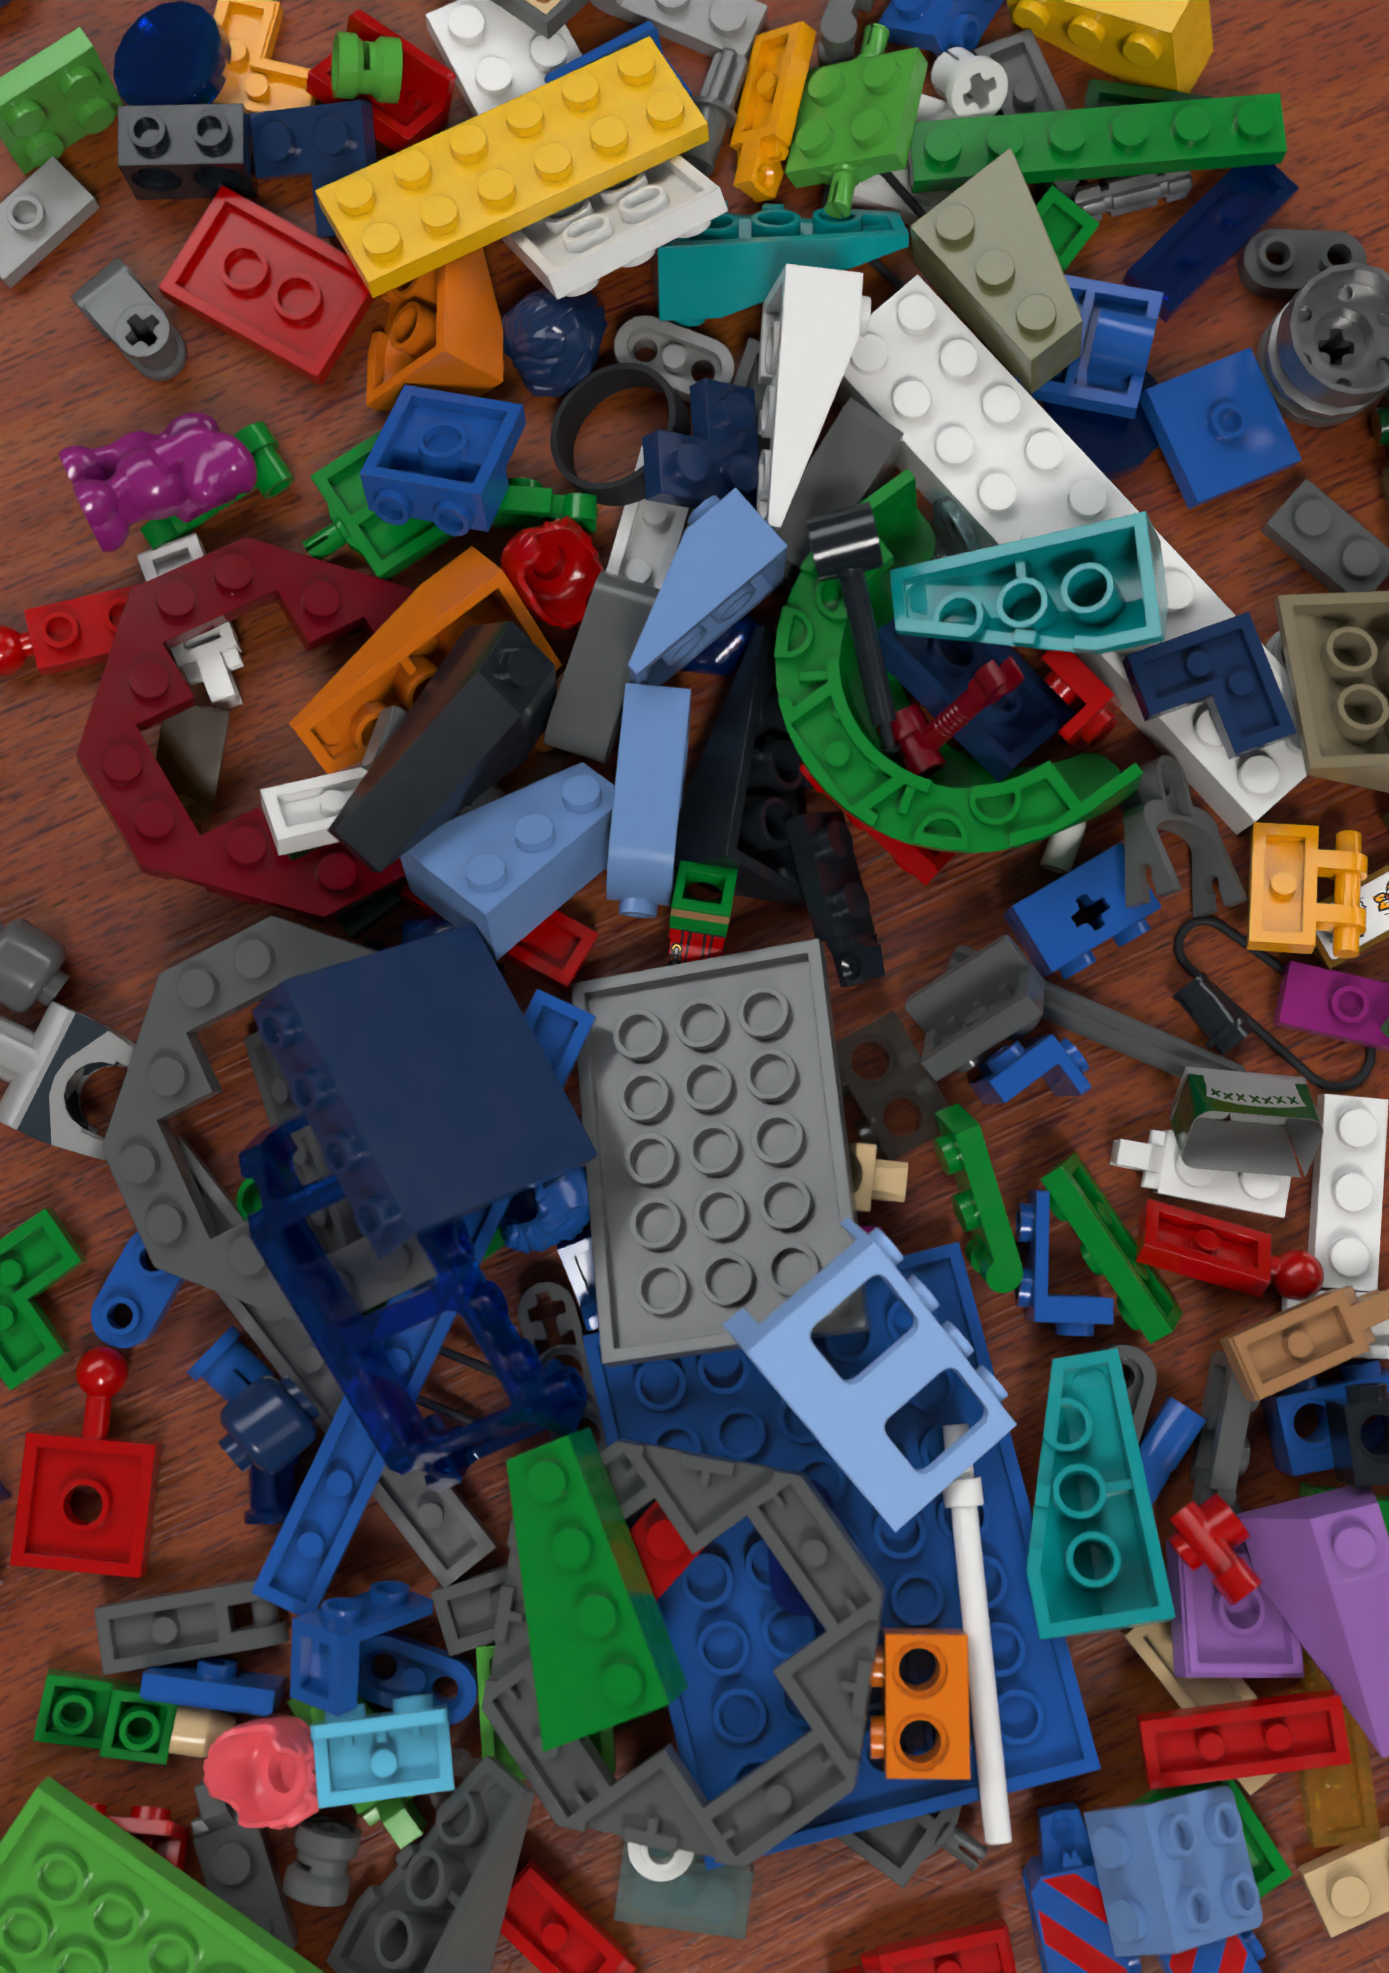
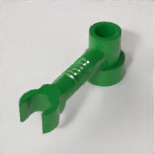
M265 422L252 423L233 435L248 448L256 464L258 473L257 483L251 492L258 489L264 499H269L282 493L294 482L295 477L277 452L279 443ZM250 492L239 494L231 502L209 510L188 523L180 521L174 515L165 519L150 520L139 530L152 549L155 550L163 544L192 534L193 530L208 521L209 517H214V514H218L220 510L223 511L225 507H229L230 504H234L235 500H240Z

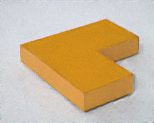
M218 0L192 91L191 104L243 103L248 116L249 113L321 105L319 100L306 92L308 72L311 69L271 60L284 14L280 2L273 0Z

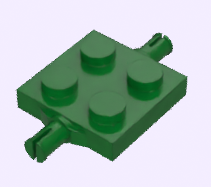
M380 430L310 476L328 505L332 523L301 542L309 555L319 560H323L348 544L352 550L364 557L377 578L387 581L455 536L443 532L434 522L409 518L407 523L403 525H392L383 521L374 511L368 509L359 473L381 432Z

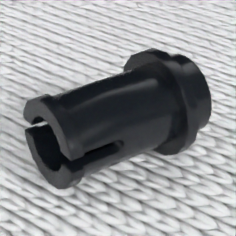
M1203 971L1171 997L1182 1006L1209 1039L1204 1045L1208 1049L1214 1046L1220 1055H1223L1252 1031L1244 1023L1248 1019L1247 1015L1243 1013L1238 1016Z

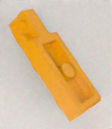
M804 21L755 36L730 146L737 151V170L733 186L742 190L753 198L755 202L774 199L784 174L780 161H784L789 153L788 147L791 145L795 130L797 114L816 36V31Z

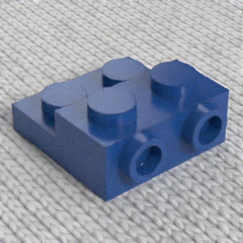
M404 385L359 473L368 509L374 511L380 519L392 525H403L407 523L409 518L434 522L440 530L452 536H463L468 533L469 529L488 532L509 488L506 467L526 425L524 406L505 401Z

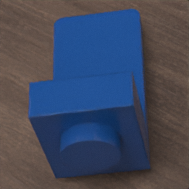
M1048 1190L1027 1191V1203H1018L1016 1208L1017 1242H1026V1265L1023 1268L1022 1281L1014 1289L1016 1307H1025V1319L1055 1323L1056 1335L1094 1336V1324L1113 1325L1114 1298L1095 1295L1048 1294L1050 1194Z

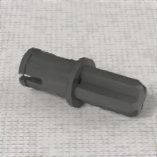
M725 48L723 51H718L714 54L701 94L693 98L695 105L708 123L709 141L680 154L681 157L705 176L713 174L714 164L726 130L735 125L737 114L734 111V107L748 70V60L746 57L730 48Z

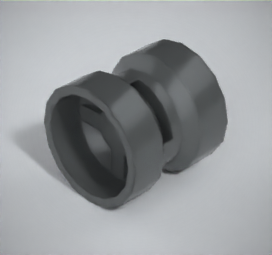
M310 1816L298 1823L293 1843L298 1849L297 1859L289 1864L286 1869L282 1886L284 1894L294 1900L314 1906L334 1907L345 1904L352 1882L347 1872L349 1861L358 1854L363 1834L361 1829L344 1820L326 1816Z

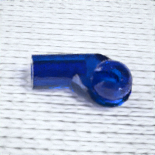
M748 614L743 616L680 671L715 676L731 674L740 666L755 628L758 627L754 618Z

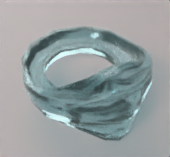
M949 496L941 497L934 501L932 521L933 532L936 538L934 560L981 549L974 529L957 502Z

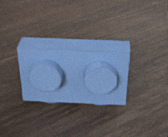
M1228 1786L1210 1787L1151 1803L1102 1808L1084 1813L1115 1957L1177 1954L1258 1928L1261 1925L1263 1914L1259 1890L1253 1876L1242 1830V1820L1237 1809L1234 1794Z

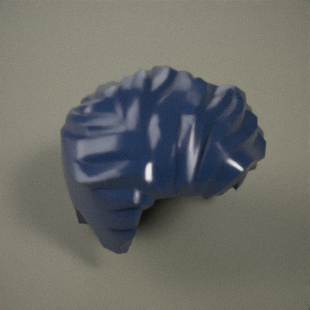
M543 287L521 299L502 318L504 353L512 359L513 367L516 368V372L522 377L523 384L530 394L536 397L567 395L578 382L591 374L593 368L598 363L600 345L607 328V320L604 317L605 311L603 306L598 304V299L592 293H585L575 297L564 296L557 300L546 287Z

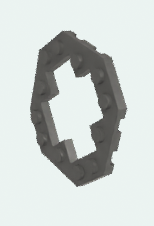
M270 916L159 974L101 1148L155 1268L320 1332L335 1327L444 1274L453 1246L450 1245L459 1219L409 1239L388 1256L378 1259L369 1239L362 1237L304 1267L300 1264L276 1209L266 1211L219 1234L167 1120L222 1092L221 1086L197 1036V1032L265 998L282 980L378 951L321 933L281 917Z
M620 1439L603 1450L600 1455L625 1520L653 1499H656L692 1554H695L744 1517L748 1516L826 1629L825 1632L777 1665L773 1670V1673L811 1729L710 1801H708L671 1743L667 1744L619 1780H616L588 1736L543 1752L514 1518H511L507 1547H510L506 1580L505 1584L500 1588L492 1641H496L490 1678L485 1683L482 1710L557 1826L583 1832L588 1828L623 1836L622 1841L673 1853L680 1849L715 1857V1862L745 1868L854 1791L857 1786L886 1587L806 1473Z

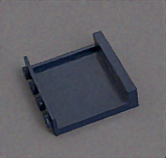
M474 923L282 980L252 1011L258 1023V1031L263 1043L274 1054L289 1084L293 1102L304 1113L322 1148V1156L326 1166L336 1175L354 1210L356 1224L361 1233L369 1239L378 1259L388 1256L409 1239L539 1184H542L543 1188L546 1189L560 1183L598 1156Z

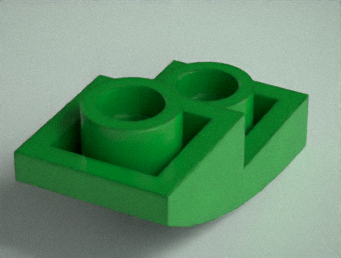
M48 1668L33 1741L100 1749L99 1757L166 1765L178 1704L143 1700V1697H139L141 1684Z

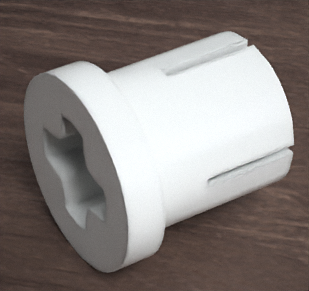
M961 47L948 49V54L943 52L933 65L931 80L935 91L947 100L951 111L960 119L995 115L1003 105L1008 91V79L1003 67L987 56H975Z

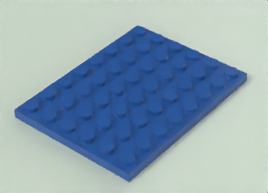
M959 1242L904 1255V1259L895 1266L905 1280L912 1274L916 1276L934 1296L939 1306L931 1314L940 1325L947 1320L950 1321L967 1339L974 1352L966 1359L974 1370L983 1365L995 1377ZM874 1275L865 1281L870 1331L811 1339L813 1345L841 1379L850 1380L856 1377L908 1332L913 1325V1317L880 1275ZM599 1332L582 1336L607 1447L620 1439H628L806 1473L886 1587L878 1645H881V1628H961L963 1630L951 1508H944L942 1492L895 1533L742 1349L608 1367L602 1364ZM947 1368L941 1371L888 1418L884 1426L885 1433L914 1469H923L945 1451L942 1425L969 1423L970 1429L981 1419L984 1407L979 1404L954 1370ZM1009 1431L973 1463L974 1477H981L984 1499V1504L977 1507L1007 1793L1101 1769L1066 1638L1039 1640L1026 1574L1033 1515ZM653 1499L625 1520L628 1529L656 1499ZM748 1516L707 1544L656 1601L688 1684V1688L668 1705L680 1758L708 1801L811 1729L773 1673V1670L777 1665L826 1631ZM923 1648L909 1650L901 1658L899 1664L900 1678L910 1684L926 1682L935 1670L933 1653ZM872 1687L858 1784L854 1791L762 1856L980 1801L970 1693V1780L886 1779L882 1769V1759H870L869 1716H882L881 1687ZM915 1720L908 1723L901 1732L900 1747L912 1755L926 1753L935 1743V1726L925 1720ZM703 1855L706 1870L727 1866L715 1862V1857Z

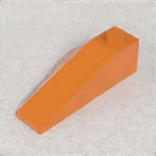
M483 247L381 294L380 298L389 302L390 305L384 332H373L370 340L367 358L366 406L374 410H392L404 385L481 397L503 382L505 368L503 360V325Z
M471 546L423 582L293 718L289 725L327 774H332L362 762L381 710L395 706L409 712L467 626L513 621L555 665V671L562 667V664L503 570Z

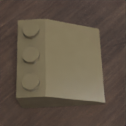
M1389 591L1278 595L1274 603L1306 775L1389 793Z

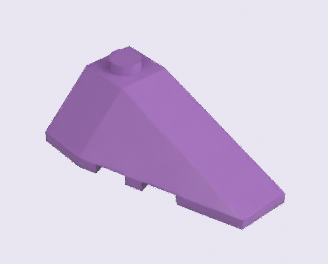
M1347 1486L1237 1514V1517L1251 1536L1245 1543L1253 1569L1263 1581L1260 1586L1332 1688L1341 1695L1342 1702L1382 1758L1388 1757L1389 1537L1378 1501L1371 1487L1355 1488Z

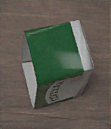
M1185 1067L1169 1114L1181 1159L1185 1165L1196 1169L1301 1177L1290 1143L1291 1140L1306 1177L1324 1132L1305 1077ZM1229 1114H1230V1118H1231L1230 1121L1213 1120V1119H1224V1118H1226Z

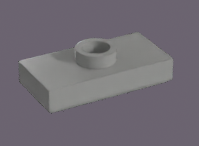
M53 156L0 203V279L10 289L100 208L95 198Z

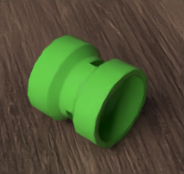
M336 31L333 42L331 69L333 98L355 99L359 94L372 95L377 102L397 104L401 91L403 66L400 38L380 36L374 42L362 41L356 33Z

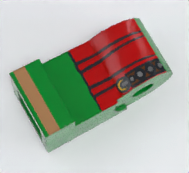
M680 860L669 923L668 938H671L667 966L722 956L738 869ZM698 882L709 883L716 886L722 895L715 900H700L693 897L688 892L687 887Z

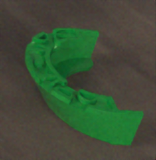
M908 468L859 503L870 502L884 564L882 568L865 572L877 630L894 618L889 570L931 561L936 553L935 534L931 525L917 508L916 478ZM812 550L800 567L801 573L792 587L786 606L782 607L777 628L774 658L778 702L787 732L802 762L823 790L849 814L888 837L913 846L943 852L984 853L1018 848L1043 840L1106 813L1136 795L1143 776V772L1138 765L1134 763L1121 773L1116 765L1107 757L1096 753H1081L1056 763H1051L1048 760L1040 766L1017 767L1001 782H997L974 758L953 749L946 743L938 749L945 759L946 765L929 779L905 770L897 755L882 754L878 749L883 748V744L875 732L879 725L871 724L839 578L819 583ZM887 671L895 712H898L911 705L902 684Z

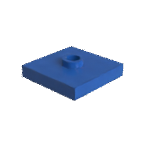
M1251 347L1150 387L1140 394L1139 402L1189 510L1291 468L1302 460Z

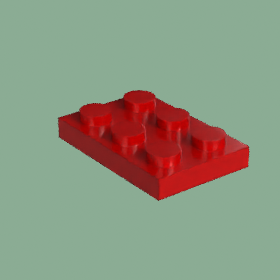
M221 185L158 287L162 296L168 301L320 386L325 382L375 298H372L347 254Z

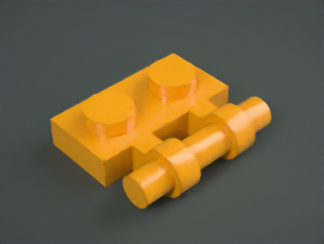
M1253 823L1250 839L1246 950L1312 954L1316 944V930L1333 934V955L1335 957L1355 958L1359 956L1360 935L1366 932L1367 911L1360 907L1361 881L1368 877V857L1361 853L1362 834L1353 830L1340 831L1336 834L1335 850L1318 849L1319 826ZM1317 877H1328L1334 881V904L1317 903Z

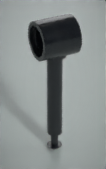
M870 502L805 517L819 583L839 578L871 724L879 725L883 748L878 750L884 755H891L897 753L903 744L896 745L891 722L897 720L865 577V572L884 567Z

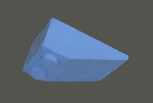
M734 488L721 500L716 495L709 497L687 519V523L690 526L683 534L628 663L630 683L662 686L783 583L788 546L737 488Z

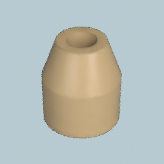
M178 1705L168 1753L199 1758L208 1757V1750L211 1744L215 1743V1739L222 1735L223 1732L235 1726L237 1717L223 1710Z

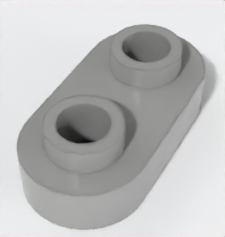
M653 316L634 317L625 322L616 334L614 341L616 363H638L654 369L668 382L682 401L691 404L689 386L697 383L692 378V375L699 369L711 371L714 375L712 380L733 384V357L728 348L718 340L667 321H659V318ZM642 348H650L657 355L652 361L641 362L635 357V354Z

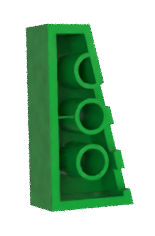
M590 1428L569 1434L506 1460L543 1752L669 1705L688 1688L684 1673Z

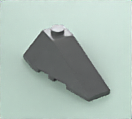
M486 1755L437 1810L436 1824L419 1843H409L395 1857L398 1866L380 1886L370 1885L358 1898L326 1962L336 1973H490L535 1792L496 1757Z

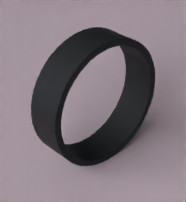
M616 363L602 367L587 375L566 395L553 420L550 446L555 465L580 493L596 495L597 503L601 505L624 506L646 499L644 465L629 476L613 482L592 483L577 477L573 463V450L577 434L587 416L603 400L629 388L648 387L659 390L666 394L668 400L669 419L666 431L691 435L690 418L682 399L657 371L642 364Z

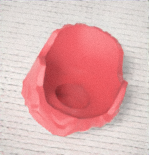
M272 1713L269 1717L259 1716L226 1730L215 1739V1743L211 1744L208 1750V1758L204 1759L203 1764L204 1783L210 1797L222 1800L236 1810L239 1816V1825L245 1828L269 1827L281 1830L285 1827L292 1828L319 1811L313 1740H311L310 1728L305 1721L283 1713Z

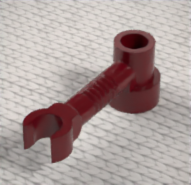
M1012 656L1006 659L999 667L994 659L982 666L968 683V688L931 722L928 721L919 705L908 706L896 712L897 720L892 721L891 724L896 745H903L897 753L891 755H897L905 770L929 779L945 767L946 761L938 749L985 707L994 704L1024 681L1025 677ZM878 726L875 732L882 743L881 734Z

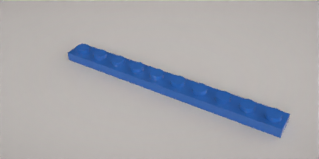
M536 989L524 1017L564 1089L597 1017ZM513 1196L459 1218L450 1245L453 1246L444 1274L389 1300L251 1591L252 1594L298 1616L320 1608Z

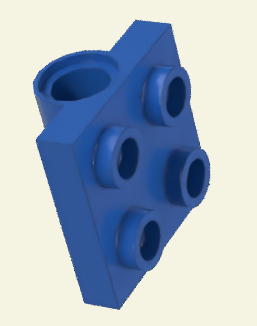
M1065 275L1083 321L1081 356L1030 395L1036 401L1135 419L1164 292Z

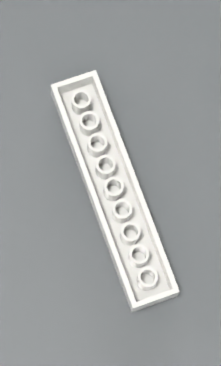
M918 274L870 315L868 331L865 337L859 336L834 399L843 408L851 397L904 433L896 461L897 468L901 472L907 468L916 478V488L974 551L1139 513ZM1156 531L1161 542L1168 594L1165 641L1235 617L1236 615ZM1165 641L1099 655L1073 652L1116 695L1122 704L1120 707L1122 712L1162 755L1173 757L1180 764L1187 782L1236 835L1256 822L1307 776L1288 673L1263 644L1262 646L1297 733L1289 739L1230 760L1206 700L1144 721L1122 660L1128 654Z

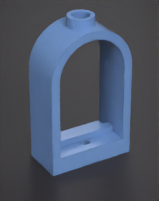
M633 683L625 684L606 883L607 900L620 901L618 911L620 915L636 918H657L658 905H672L676 871H674L678 817L683 803L691 726V689Z

